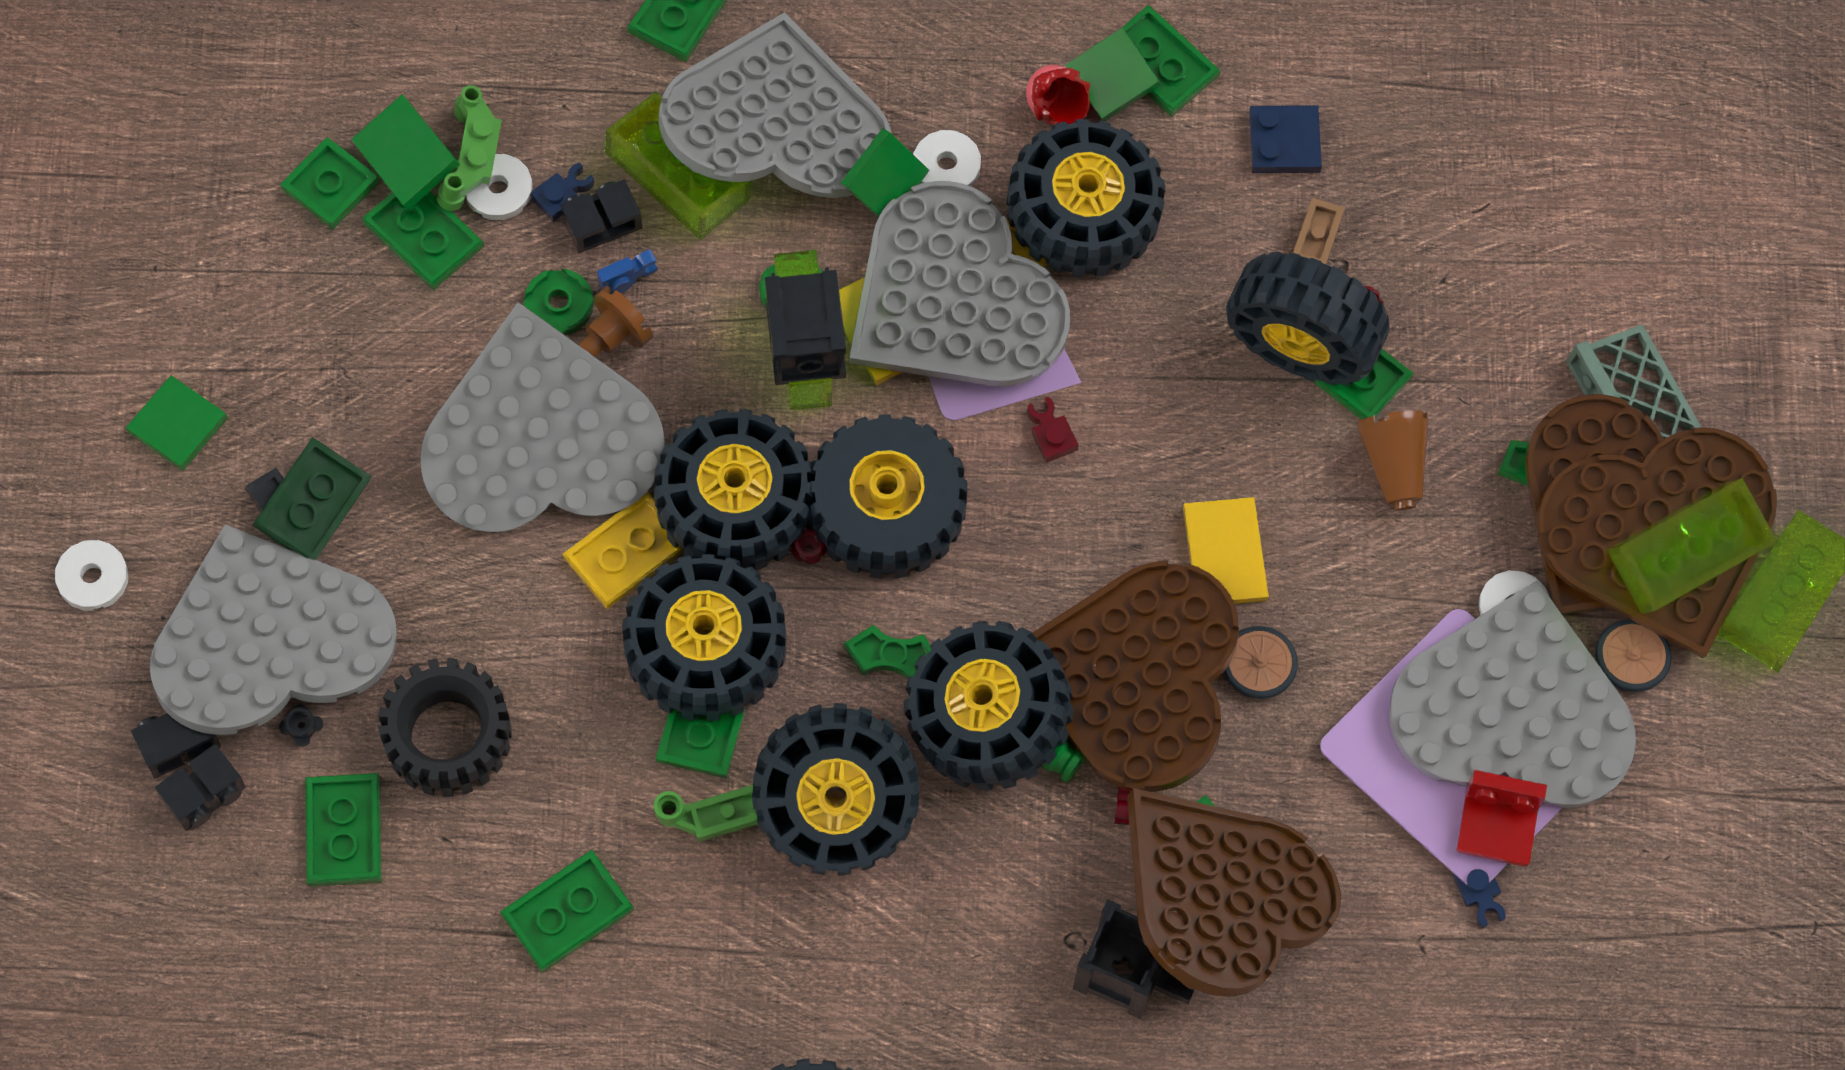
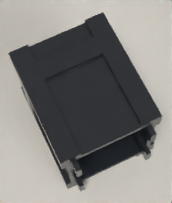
M826 267L825 271L816 274L779 277L775 276V273H771L770 277H765L766 313L775 385L832 378V380L846 378V342L837 270L829 271V267Z
M1107 899L1087 954L1083 952L1078 963L1073 990L1085 995L1088 992L1128 1009V1014L1141 1019L1163 967L1144 944L1137 916L1122 910L1120 904ZM1126 961L1129 963L1128 967L1133 972L1131 975L1125 973L1123 977L1116 975V969L1112 965Z

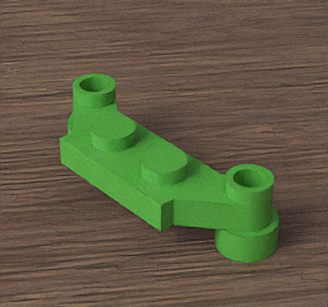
M468 85L462 89L461 95L457 97L453 109L455 117L460 122L465 123L458 159L460 165L454 173H450L445 177L437 192V203L447 211L460 209L467 193L482 183L489 185L502 120L496 119L482 99L481 90L473 85Z
M753 785L690 804H684L682 798L672 791L659 794L654 801L655 815L663 825L675 827L693 834L698 842L758 825L755 809H753L752 803ZM669 809L675 811L673 814L670 815L664 813L666 810Z

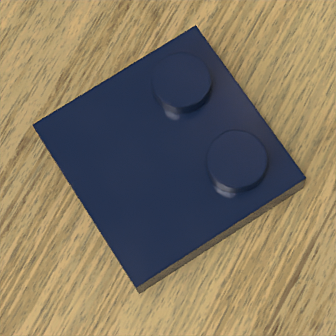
M1318 105L1250 106L1249 125L1252 173L1321 172L1322 160Z

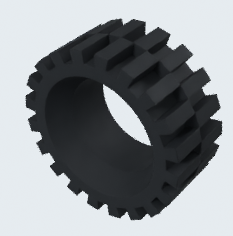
M437 658L428 660L430 669L421 671L418 664L410 667L409 670L412 677L408 680L400 674L394 680L395 693L387 689L383 697L386 708L380 707L378 717L381 726H378L379 733L393 770L399 777L404 775L407 785L416 789L417 785L420 784L424 794L434 796L435 788H439L442 791L443 797H454L453 788L461 786L464 795L473 792L471 782L478 780L481 786L490 781L488 775L490 769L498 773L502 768L501 755L508 757L510 750L508 738H512L510 717L502 691L498 685L494 687L492 677L484 671L479 675L476 665L469 662L462 669L459 666L458 659L447 658V667H440ZM442 702L464 704L476 712L481 719L479 737L467 752L452 759L442 760L426 756L412 743L413 727L418 717L426 709Z

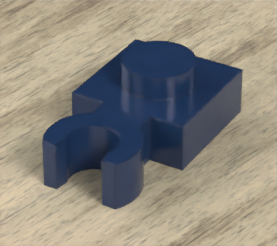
M581 163L573 165L565 179L556 173L530 192L531 199L552 222L562 216L560 204L565 203L568 198L576 195L577 192L589 191L595 184L592 175L585 180L576 179L578 175L583 173V165Z
M1474 869L1468 874L1466 885L1452 873L1465 906L1477 905L1476 919L1482 928L1488 925L1484 915L1487 911H1494L1500 922L1505 920L1506 913L1504 908L1493 900V897L1501 894L1495 878L1489 883V876L1485 871Z

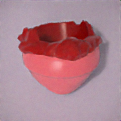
M1046 65L1039 68L1030 77L1026 87L1027 103L1038 121H1043L1050 125L1060 122H1066L1067 124L1075 123L1076 119H1084L1089 111L1090 82L1082 80L1079 77L1080 72L1073 68L1060 65Z

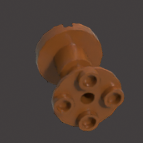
M608 286L604 287L594 296V303L600 315L586 327L588 336L578 344L594 357L601 351L608 354L611 353L624 340L640 349L653 338L650 326L644 330L640 325L645 319L637 308L617 290L609 294L611 290Z

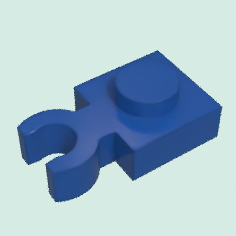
M651 249L640 253L632 260L626 257L598 270L597 277L600 289L602 290L608 286L611 290L609 294H612L615 290L623 293L632 284L636 283V278L648 276L658 270L655 265L657 260Z

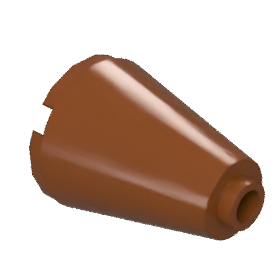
M1406 410L1386 413L1387 417L1379 419L1378 422H1376L1375 416L1360 420L1357 423L1358 432L1387 505H1394L1396 511L1416 508V502L1423 498L1429 422L1428 413L1423 414L1421 410Z

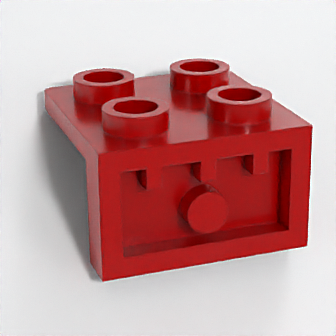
M1474 770L1466 787L1456 851L1462 854L1527 867L1531 859L1538 810L1545 800L1547 785Z

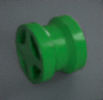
M1066 740L1064 745L1058 744L1054 750L1057 754L1056 758L1049 765L1044 763L1042 768L1048 772L1055 771L1060 775V779L1068 784L1082 766L1084 758L1079 750L1071 748L1069 741Z

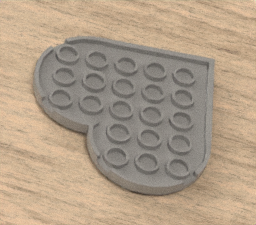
M785 12L675 77L664 92L658 114L659 128L665 144L674 156L693 172L729 182L752 181L773 173L790 188L810 195L827 198L848 197L852 195L840 182L882 128L891 132L889 123L880 108Z
M932 181L911 187V191L901 195L896 200L893 198L883 209L876 222L849 364L987 386L1004 387L1022 384L1046 372L1063 352L1070 328L1069 303L1063 289H1060L1058 284L1050 277V272L1030 259L1011 254L1012 237L1005 216H1002L999 210L992 204V200L987 195L971 186L951 181Z
M517 302L429 425L422 443L420 463L426 489L432 500L444 514L455 522L474 530L500 532L515 529L532 521L550 503L566 511L589 516L614 513L632 505L652 486L655 468L660 464V453L665 446L659 415L651 401L641 390Z
M225 524L153 647L150 659L152 685L162 708L180 724L207 734H237L239 729L255 724L261 726L271 720L285 707L291 697L307 702L329 703L336 702L337 698L354 692L360 694L373 686L384 675L394 657L397 643L395 617L385 597L378 589L364 579L311 558L307 559L292 550Z
M1538 581L1533 582L1417 655L1403 669L1392 689L1388 714L1390 729L1396 745L1404 757L1416 769L1437 781L1440 779L1451 783L1460 784L1459 786H1467L1474 770L1545 784L1547 785L1544 803L1563 808H1577L1594 803L1609 794L1624 778L1634 757L1636 744L1635 727L1626 703Z

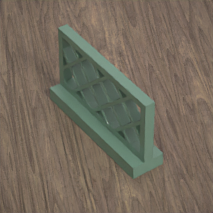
M1643 324L1590 344L1588 340L1576 344L1565 360L1584 395L1604 394L1628 401V404L1632 407L1648 413L1652 421L1656 416L1673 423L1669 435L1660 432L1663 439L1675 434L1678 425L1689 430L1701 427ZM1637 337L1644 349L1642 356L1624 349L1626 341ZM1604 350L1616 355L1613 366L1601 363L1595 352ZM1621 357L1639 364L1636 376L1618 369ZM1644 366L1657 371L1661 378L1659 385L1641 378ZM1614 378L1633 384L1629 396L1616 391L1613 386ZM1638 387L1656 394L1652 405L1634 399ZM1661 396L1674 401L1677 406L1676 414L1657 408Z

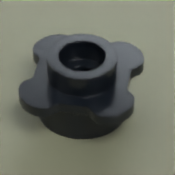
M299 704L287 714L285 720L281 721L279 729L283 735H289L295 739L297 746L305 747L309 745L311 736L316 731L322 730L323 720L319 716H313L305 705ZM304 723L305 726L304 728L300 729L298 728V724Z

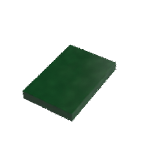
M312 437L252 526L285 548L307 559L317 560L372 476Z

